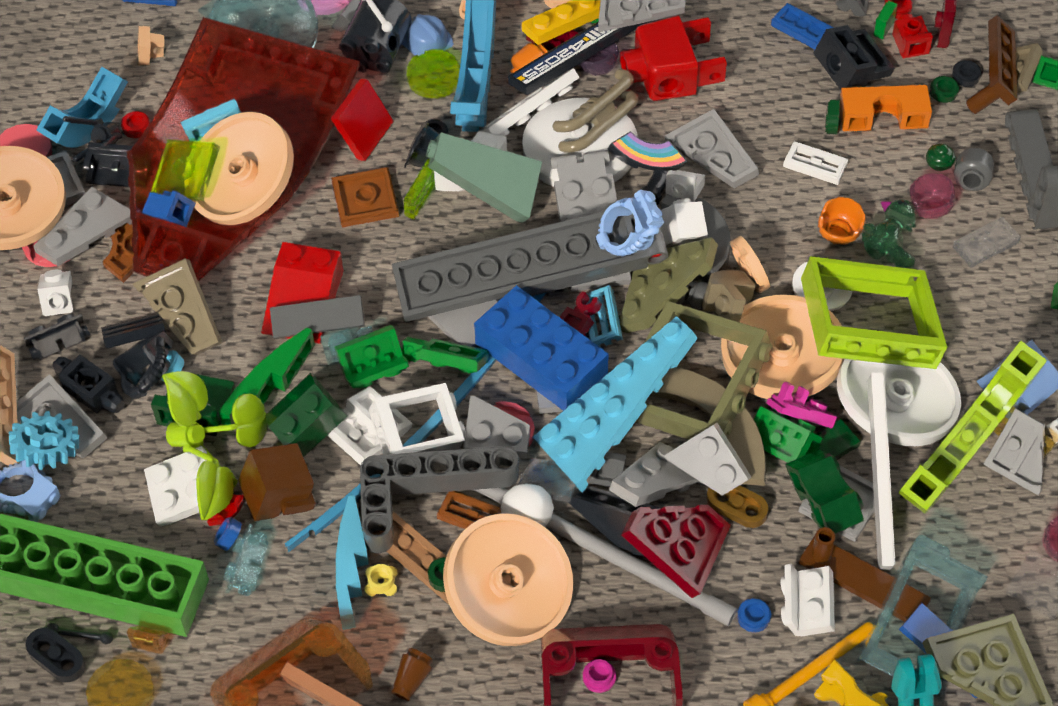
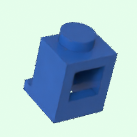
M163 191V194L150 192L141 214L160 225L185 230L196 203L177 191Z

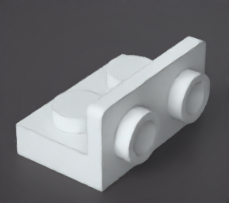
M786 564L785 576L781 577V589L785 596V606L781 608V617L784 625L788 626L795 636L834 632V583L832 569L829 566L797 571L792 564Z

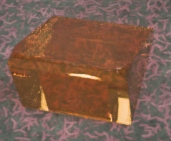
M134 626L127 630V635L133 648L158 654L164 652L170 637L168 632L143 626Z

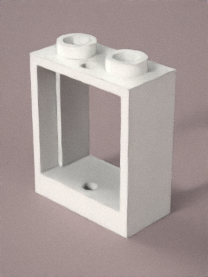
M446 383L375 398L369 408L383 455L460 449L465 441V426L462 421H458L455 412L457 408L456 399L452 392L449 393ZM437 400L448 437L403 447L391 409Z

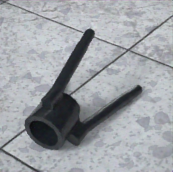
M72 116L63 117L64 122L93 125L91 140L93 143H102V149L122 138V134L116 124L113 122L104 123L100 117L96 119ZM88 148L74 156L72 161L75 163L85 158Z

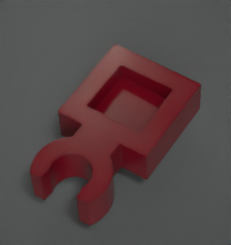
M581 292L576 299V307L574 309L566 307L560 318L586 336L594 324L590 316L596 314L601 309L602 303L597 297H594L591 303L587 304L590 298L586 292Z

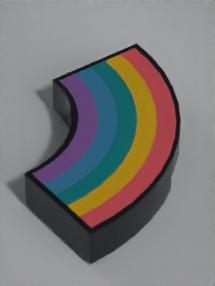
M631 131L613 141L607 148L619 160L636 169L641 167L653 170L654 172L655 169L661 168L668 172L669 170H678L687 163L684 156L669 140L662 143H651L638 138Z

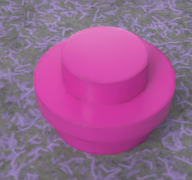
M601 659L594 660L588 663L583 670V683L592 692H607L616 682V671L609 662Z

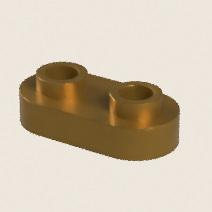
M739 485L723 495L729 499L728 501L720 502L717 498L722 495L708 488L707 503L717 513L748 528L759 527L766 521L768 504L762 496ZM754 510L757 512V515L748 516L746 511Z

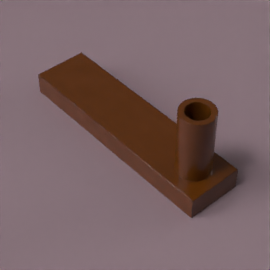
M998 15L988 21L989 85L966 100L968 108L974 114L979 113L999 98L1008 106L1017 100L1015 31Z
M823 527L818 529L799 559L798 564L808 569L829 566L833 571V583L904 622L921 603L928 607L931 602V597L834 545L835 533L830 528Z

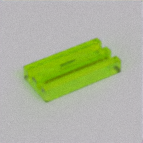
M430 158L425 162L404 198L405 217L415 220L435 186L434 171L428 167Z

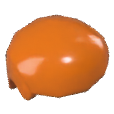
M837 197L830 199L825 203L819 216V232L823 238L833 244L847 245L855 241L861 234L865 223V213L861 205L852 198Z

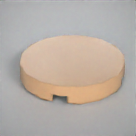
M742 236L731 240L732 254L740 270L744 271L749 278L753 277L755 280L754 284L756 286L754 290L762 293L769 289L768 277L751 246Z

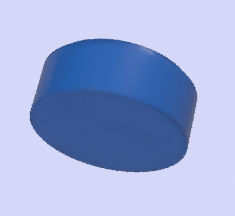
M232 517L226 518L215 535V546L227 551L237 539L242 523Z
M748 599L739 606L737 619L743 629L749 632H760L768 627L771 619V610L760 599Z

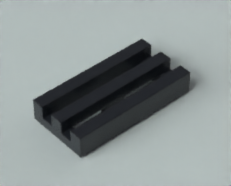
M159 313L101 327L106 348L143 340L162 331L166 333L163 319Z

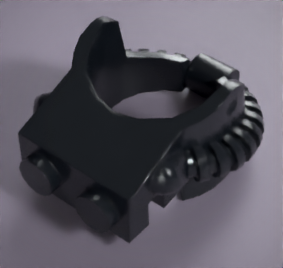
M164 331L137 342L113 360V366L121 376L123 392L134 400L146 396L147 391L162 378V375L170 367V362L166 357L169 354L168 350L172 349L174 341ZM150 364L148 370L144 373L142 369Z

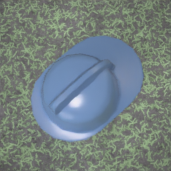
M417 14V16L413 17L402 45L413 55L424 60L451 48L453 40L440 19L432 15Z

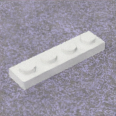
M575 69L568 70L537 89L479 131L500 136L508 135L510 133L508 130L513 124L519 126L531 118L529 113L534 109L540 111L552 103L551 97L556 94L562 96L573 88L571 83L579 78Z

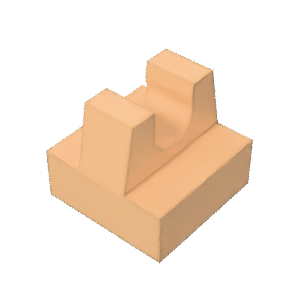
M139 26L138 66L150 65V58L164 57V35L150 33V26Z

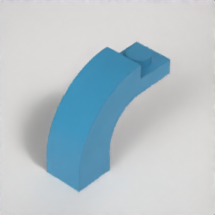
M101 67L86 95L77 105L67 110H60L50 105L36 131L65 147L73 148L87 144L91 141V132L94 126L64 122L63 117L72 116L89 119L100 117L104 123L111 122L120 110L115 105L128 81Z

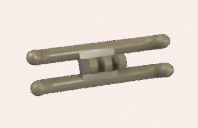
M624 69L616 70L615 77L620 80L601 97H591L586 103L573 112V119L566 121L558 120L553 123L552 128L554 131L565 133L575 131L586 123H593L595 125L583 137L577 140L561 141L558 144L561 152L573 153L587 148L638 104V94L628 89L633 83V75L630 71ZM620 96L625 101L615 109L613 101Z

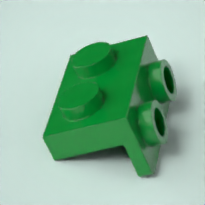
M392 325L334 347L344 379L352 388H366L377 379L394 377L400 374L403 369L409 367L408 360L402 354L395 328Z

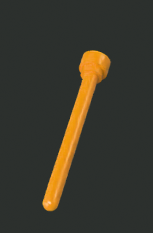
M871 622L864 623L767 694L752 695L743 702V706H774L828 667L834 660L839 659L875 632L874 624Z

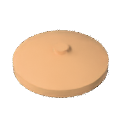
M256 112L238 113L214 125L196 145L187 166L186 190L189 199L196 203L194 208L207 219L222 225L242 224L257 218L267 211L281 196L291 176L294 154L287 132L272 118Z
M0 146V250H12L40 240L55 227L65 208L66 192L59 170L47 157L24 147Z
M772 295L759 298L744 306L740 323L766 330L772 344V349L769 353L770 359L768 362H764L759 372V380L756 386L750 389L749 393L768 399L773 394L778 395L782 384L786 381L795 386L792 395L797 392L799 386H802L809 391V397L822 391L835 380L844 359L818 356L805 297ZM829 310L832 325L842 326L835 315ZM722 338V361L727 373L732 378L748 346Z
M494 514L477 520L455 539L448 551L444 564V589L453 613L471 633L487 642L501 646H520L532 643L542 638L548 631L554 629L562 621L570 606L573 594V573L569 558L557 538L544 526L530 518L516 514Z

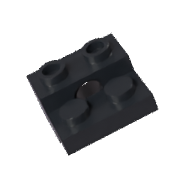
M848 25L826 29L813 52L840 90L841 88L866 87L867 83L871 80L891 76L895 69L865 29L852 31Z

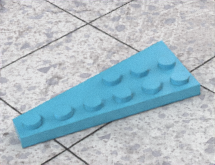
M677 316L533 436L539 446L582 493L589 485L586 480L593 470H600L606 462L603 457L611 446L618 445L645 410L647 407L645 401L652 391L658 392L664 383L661 379L667 371L677 367L698 339L694 332Z

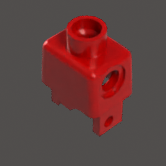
M677 15L640 25L635 31V48L620 52L621 69L631 72L633 83L644 82L648 96L653 101L696 95L697 87L724 82L727 62L725 57L699 62L696 60L691 46L710 42L711 21L709 17L682 22L680 16Z

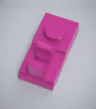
M786 381L782 384L778 395L773 394L771 398L768 397L766 403L781 414L833 428L837 418L827 411V404L815 399H810L809 403H807L809 391L804 387L799 386L797 392L792 395L795 386Z

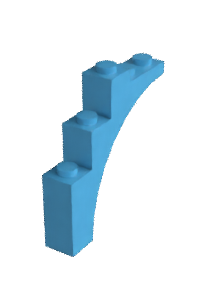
M466 0L459 78L450 114H456L455 125H461L462 131L478 132L479 126H486L487 99L491 81V59L494 58L496 0Z

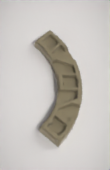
M675 367L667 371L661 379L664 383L658 392L654 393L656 397L676 400L692 407L696 406L711 418L726 388L703 375ZM744 407L740 414L737 413L732 423V431L730 435L726 434V437L751 475V478L743 484L765 486L766 457L762 439L756 423Z

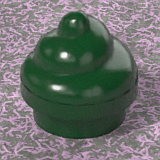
M939 143L932 145L926 153V162L934 170L945 171L955 163V152L947 144Z

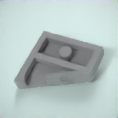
M470 396L464 449L506 446L514 449L519 458H527L530 425L476 396Z
M1015 409L985 460L984 465L1039 495L1042 491L1045 424Z

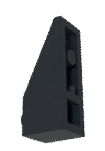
M587 486L583 493L577 489L566 495V501L617 547L629 550L634 555H643L621 534L633 511L640 507H650L651 509H661V507L648 503L635 507L612 492L592 486Z

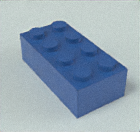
M517 285L474 323L476 345L484 350H488L493 358L563 411L608 374L609 354Z

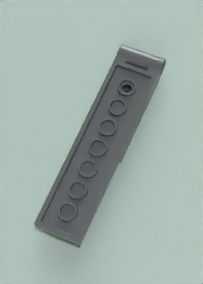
M602 211L393 263L392 268L404 320L408 322L501 299L516 285L530 296L647 268L648 264L661 263L669 257L661 227L659 228V233L654 235L653 243L649 248L638 250L636 253L626 256H616L605 249H600L596 236L599 234L600 219L605 212ZM633 213L629 216H618L616 218L612 233L607 234L610 242H616L621 245L628 239L630 232H635Z

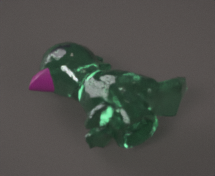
M897 199L892 202L887 200L881 201L880 203L885 212V219L876 226L868 222L864 224L863 229L865 232L861 235L865 250L873 259L878 260L884 256L885 260L894 263L896 267H913L916 260L904 250L902 232H912V228L916 227L915 207L910 201L905 199Z

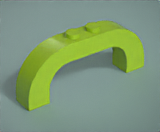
M1020 341L1001 364L999 370L984 391L924 465H920L901 488L899 494L926 514L1010 412L1039 374L1047 360Z

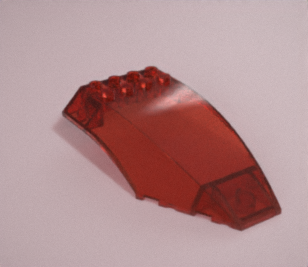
M203 17L164 101L139 140L130 151L127 150L130 176L128 177V185L130 187L129 204L133 232L131 242L134 251L132 258L134 273L148 277L181 260L188 259L199 282L282 208L296 193L319 157L334 127L331 118L346 99L359 69L360 62ZM235 99L241 113L256 112L267 115L287 132L294 154L291 176L277 201L257 218L238 225H222L207 219L194 208L187 227L142 214L150 192L163 194V191H177L189 198L186 190V171L189 159L196 145L192 146L183 129L182 121Z

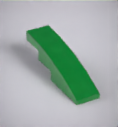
M305 328L281 344L244 378L218 411L222 425L235 423L232 417V408L239 396L253 394L264 405L274 388L286 392L315 346L312 329Z

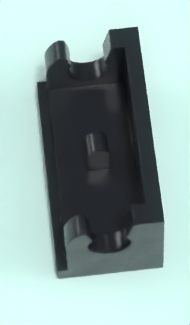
M88 143V150L83 165V170H88L85 179L86 184L143 188L150 164L146 147L111 144L102 149V143Z

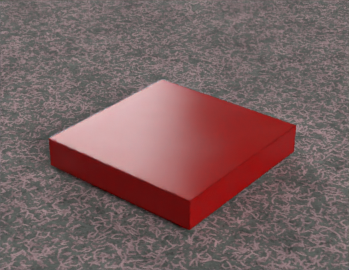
M360 79L331 118L355 157L361 161H366L394 122L368 79Z

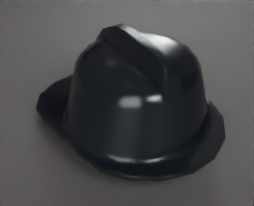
M425 122L417 132L411 144L404 168L407 165L429 168L430 158L426 157L427 148L430 140H434L439 133L432 129L428 122Z

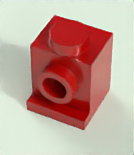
M905 14L898 20H895L892 35L903 59L930 53L933 36L932 33L928 32L922 16L913 17L911 14ZM915 43H919V44H920V45L910 46L911 44H915Z

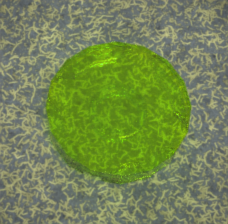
M437 49L426 50L424 54L414 56L407 65L406 77L408 85L417 95L425 98L438 99L449 96L456 91L460 64L456 61V57L449 52Z

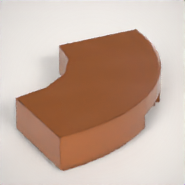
M137 221L130 225L125 223L115 229L116 233L110 236L112 239L110 254L103 260V266L123 283L136 270L143 254V237Z

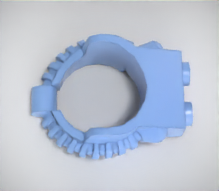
M639 190L634 194V197L620 199L606 209L600 219L599 234L596 236L600 249H605L616 256H626L636 253L638 250H645L652 245L654 235L659 233V228L664 223L662 211L657 207L656 198L652 192ZM633 213L635 232H630L628 239L621 245L616 242H610L607 234L612 233L616 218L618 216H629Z
M26 460L19 464H10L7 468L6 466L3 467V470H0V484L5 478L15 475H27L34 480L30 490L24 494L7 496L0 493V512L22 516L27 515L29 520L34 522L43 519L46 516L47 510L52 505H55L61 496L57 486L52 483V478L45 476L43 470H39L38 465L33 464L31 467H26Z

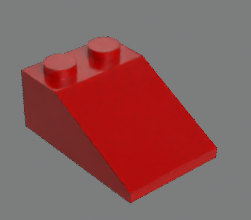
M282 242L274 265L262 334L273 336L270 315L271 307L335 299L344 272L341 251ZM324 332L313 334L314 343H321Z

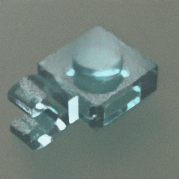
M372 326L363 327L354 335H351L350 329H345L320 336L328 366L339 364L335 346L373 332Z

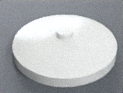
M590 98L561 100L541 109L530 119L523 133V155L542 161L539 179L554 187V181H559L557 169H551L550 158L576 155L577 163L583 162V154L608 151L610 162L605 163L607 175L613 174L614 182H616L630 170L631 166L619 160L607 148L613 141L629 131L637 136L636 128L631 119L625 115L590 146L581 151L573 153L561 152L558 148V144L561 141L577 140L595 126L593 123H586L575 131L566 133L554 131L552 125L555 121L573 119V112Z
M844 359L837 376L838 395L850 417L867 432L870 433L867 380L871 373H883L885 377L888 442L903 446L928 445L946 436L958 419L961 410L960 391L953 376L941 362L937 369Z

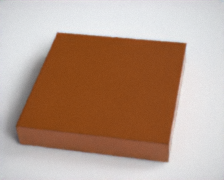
M388 167L331 177L342 228L399 217V210Z

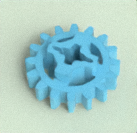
M46 411L44 416H39L36 412H32L31 419L22 416L21 424H12V431L9 432L10 453L16 454L17 462L26 460V467H31L35 463L38 464L39 470H42L45 464H49L54 469L56 468V462L60 461L63 464H67L68 456H76V449L79 448L78 427L72 426V419L70 418L63 421L61 413L52 417L49 411Z

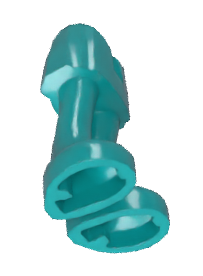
M931 654L919 655L917 657L916 669H914L909 657L898 660L891 689L898 697V706H914V699L919 698V706H934V694H938L942 686L937 663Z

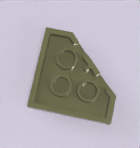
M711 237L667 248L669 257L658 264H648L647 268L633 271L619 320L621 331L630 333L649 329L657 320L654 316L663 309L667 301L676 303L689 291L686 286L699 274L704 277L713 266L718 247L715 240Z
M1014 614L932 636L922 642L926 653L931 654L935 658L940 677L993 706H1054Z

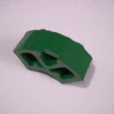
M817 450L785 464L800 500L802 501L807 498L812 511L811 517L820 528H830L836 534L864 521L861 511L864 508L863 501L860 495L850 488L842 478L839 463L834 456Z

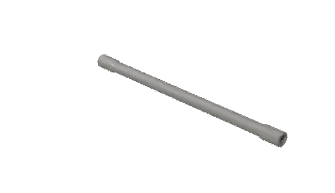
M472 468L467 469L468 471H475ZM492 488L473 491H477L502 504L503 496L509 490L506 488ZM552 514L551 521L545 527L700 609L704 614L728 627L737 614V608L712 595L701 592L700 595L691 598L658 568L555 514Z

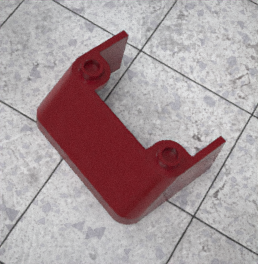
M645 624L560 628L548 631L541 639L544 706H551L550 676L566 675L573 670L576 663L592 662L597 659L605 661L646 660L647 664L655 670L670 671L673 706L683 705L679 649L673 632L665 625Z

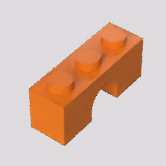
M927 85L841 88L839 111L842 131L871 130L873 117L879 112H887L894 115L899 122L900 129L929 127L932 109Z

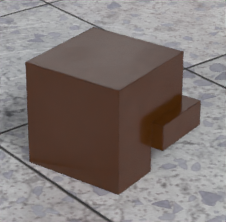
M297 443L249 451L238 482L254 521L278 517L281 511L283 515H290L314 509L316 502L311 493L314 482Z

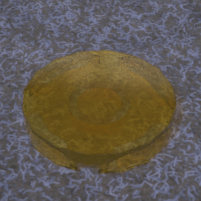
M117 659L106 662L95 670L88 681L86 689L87 702L89 706H151L154 698V684L151 674L142 664L134 660Z

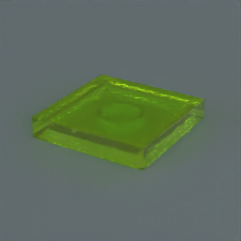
M167 139L151 192L163 194V191H177L190 200L203 201L220 146L215 142Z

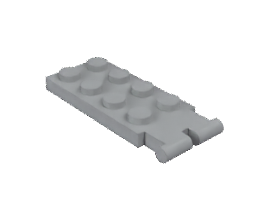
M608 151L583 154V162L577 163L576 155L550 158L551 169H557L559 181H554V189L560 222L606 211L611 204L617 201L613 174L607 175L605 163L610 162ZM630 272L571 286V292L602 288L607 285L611 287L628 285L631 281Z

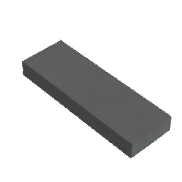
M361 295L270 308L274 339L293 337L305 328L312 329L313 334L365 327Z

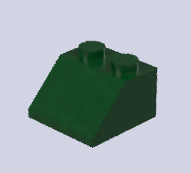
M310 372L265 416L268 427L283 445L297 443L304 457L348 415Z

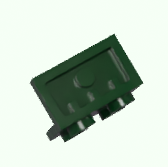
M195 374L204 382L208 395L207 405L203 410L199 411L201 418L196 422L202 427L220 426L221 419L218 411L232 394L235 388L234 382ZM155 394L151 407L157 425L168 427L170 423L175 421L169 410L167 394L166 396ZM211 432V433H205V434H206V435H211V436H217V433H218V432Z

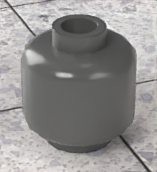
M969 148L961 152L956 160L954 169L956 183L968 191H979L986 188L992 180L994 171L992 156L980 148Z

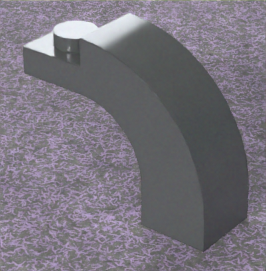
M667 194L661 202V210L671 206L674 201L681 198H675ZM698 198L696 202L702 201L708 236L704 239L712 237L718 244L712 269L704 277L700 274L695 277L708 283L712 273L727 270L731 237L728 225L719 211L705 200Z

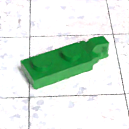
M406 337L402 342L403 356L413 362L420 359L428 361L431 365L437 367H456L464 373L478 372L488 363V350L434 338L426 341Z

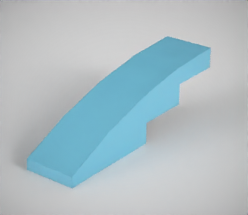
M355 495L348 496L340 523L336 550V591L343 630L356 627L350 598L362 596L357 567L369 565Z

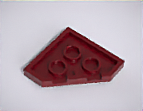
M698 505L685 508V506H665L661 509L640 507L631 513L621 536L687 595L694 598L701 594L731 525L709 505Z

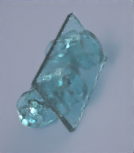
M252 524L247 527L243 534L239 533L233 543L232 551L236 552L234 562L230 561L224 573L223 580L228 581L225 593H229L232 587L238 588V593L249 596L251 591L256 589L261 568L250 565V561L261 565L269 543L264 533L256 532L251 534Z

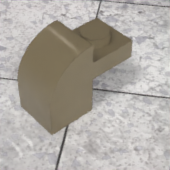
M716 271L709 277L702 308L704 311H716L720 317L740 322L744 306L751 302L756 285L744 271Z

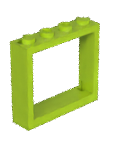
M809 257L801 277L818 356L937 369L947 349V344L924 270ZM823 287L907 297L918 335L832 325Z

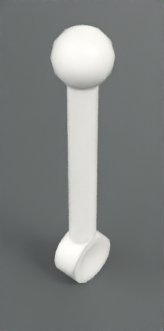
M363 0L368 3L381 22L382 30L384 32L392 31V23L386 21L372 0Z

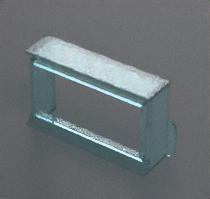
M919 535L903 558L857 661L860 662L862 660L891 676L894 675L899 658L877 646L914 565L961 589L946 623L953 631L962 628L975 596L986 582L988 576L949 557L950 550L946 546L924 535Z

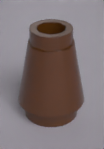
M409 648L407 654H402L391 693L409 701L432 671L431 664L433 659L417 649Z

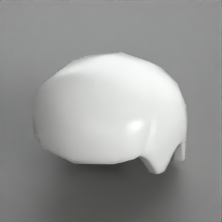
M533 484L513 486L504 494L501 504L502 514L524 516L544 527L551 521L554 509L550 494L543 487Z

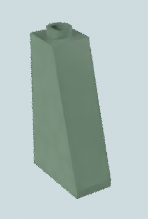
M440 133L434 140H430L426 152V157L430 158L428 165L430 169L517 222L523 223L530 218L542 161L445 133Z

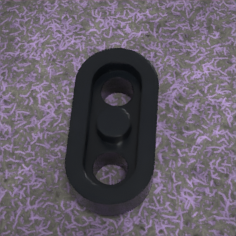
M38 628L29 634L25 645L30 658L61 682H73L81 677L85 670V660L76 647L50 628ZM42 645H50V648L47 651H39ZM74 663L72 669L63 670L65 664Z

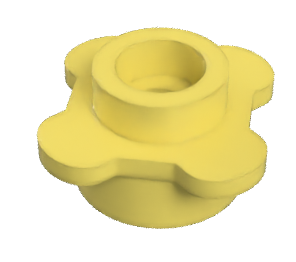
M377 564L366 569L365 575L368 579V584L364 589L368 596H375L376 594L393 596L397 592V586L394 583L398 572L395 567ZM383 579L384 582L379 583L378 580Z

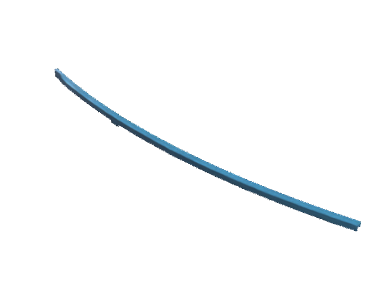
M546 293L532 297L541 302ZM490 354L488 363L478 372L471 373L453 393L457 406L496 362V359ZM440 409L402 446L422 443L443 422ZM375 474V475H372L371 478H377V477H380L381 475H380V474ZM361 484L287 541L285 547H288V552L309 537L310 530H313L316 536L339 518L344 512L348 496L355 495L356 502L361 499Z

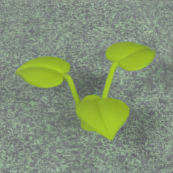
M169 372L163 374L162 377L167 389L169 410L175 422L168 425L166 439L170 446L183 447V452H190L206 460L201 463L198 469L196 489L201 520H208L226 508L230 503L233 495V480L228 468L219 467L218 459L194 447L204 440L205 433L235 429L239 445L243 447L256 446L263 440L267 431L265 407L257 396L243 394L236 399L232 408L234 424L202 427L196 421L201 418L199 411L203 410L208 402L207 389L200 377L190 372Z

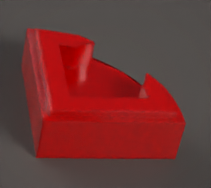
M232 495V499L227 507L208 519V526L221 525L226 518H234L243 506L244 496Z

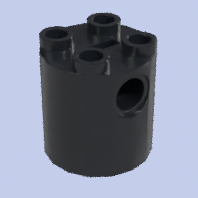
M360 0L339 44V49L351 63L350 67L352 70L365 73L366 69L388 73L412 22L410 12L398 0H372L386 21L391 22L393 25L392 31L384 32L381 22L368 3Z

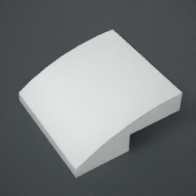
M370 386L347 399L346 408L343 411L348 416L327 435L360 465L367 457L382 454L369 413V408L374 399L382 396ZM391 409L401 438L410 430L412 422L397 409Z

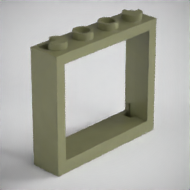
M667 301L645 342L677 316L691 329L747 345L748 348L708 423L645 403L647 407L636 422L688 440L715 423H718L725 436L726 434L730 435L732 423L737 413L740 414L743 411L747 394L751 388L756 386L759 380V372L764 362H768L770 359L769 353L772 349V344L768 333L760 328Z

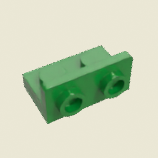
M760 406L753 420L760 433L764 451L789 463L805 456L812 441L821 443L823 438L814 433L815 426L801 419L795 424L789 421L790 416L781 414L774 408L770 411Z

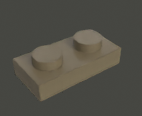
M1038 43L1016 48L1017 93L1027 91L1043 53Z

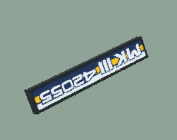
M598 21L508 76L509 85L525 95H529L647 22L598 33Z

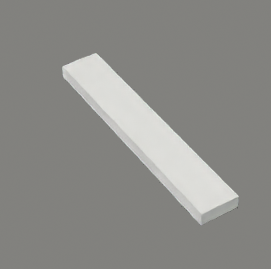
M871 373L867 382L878 569L891 570L895 565L885 377L883 373Z

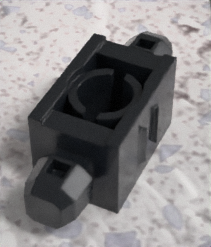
M79 354L73 361L67 357H58L53 362V368L59 376L63 389L95 413H98L103 407L113 413H119L124 408L125 402L118 393L114 378Z

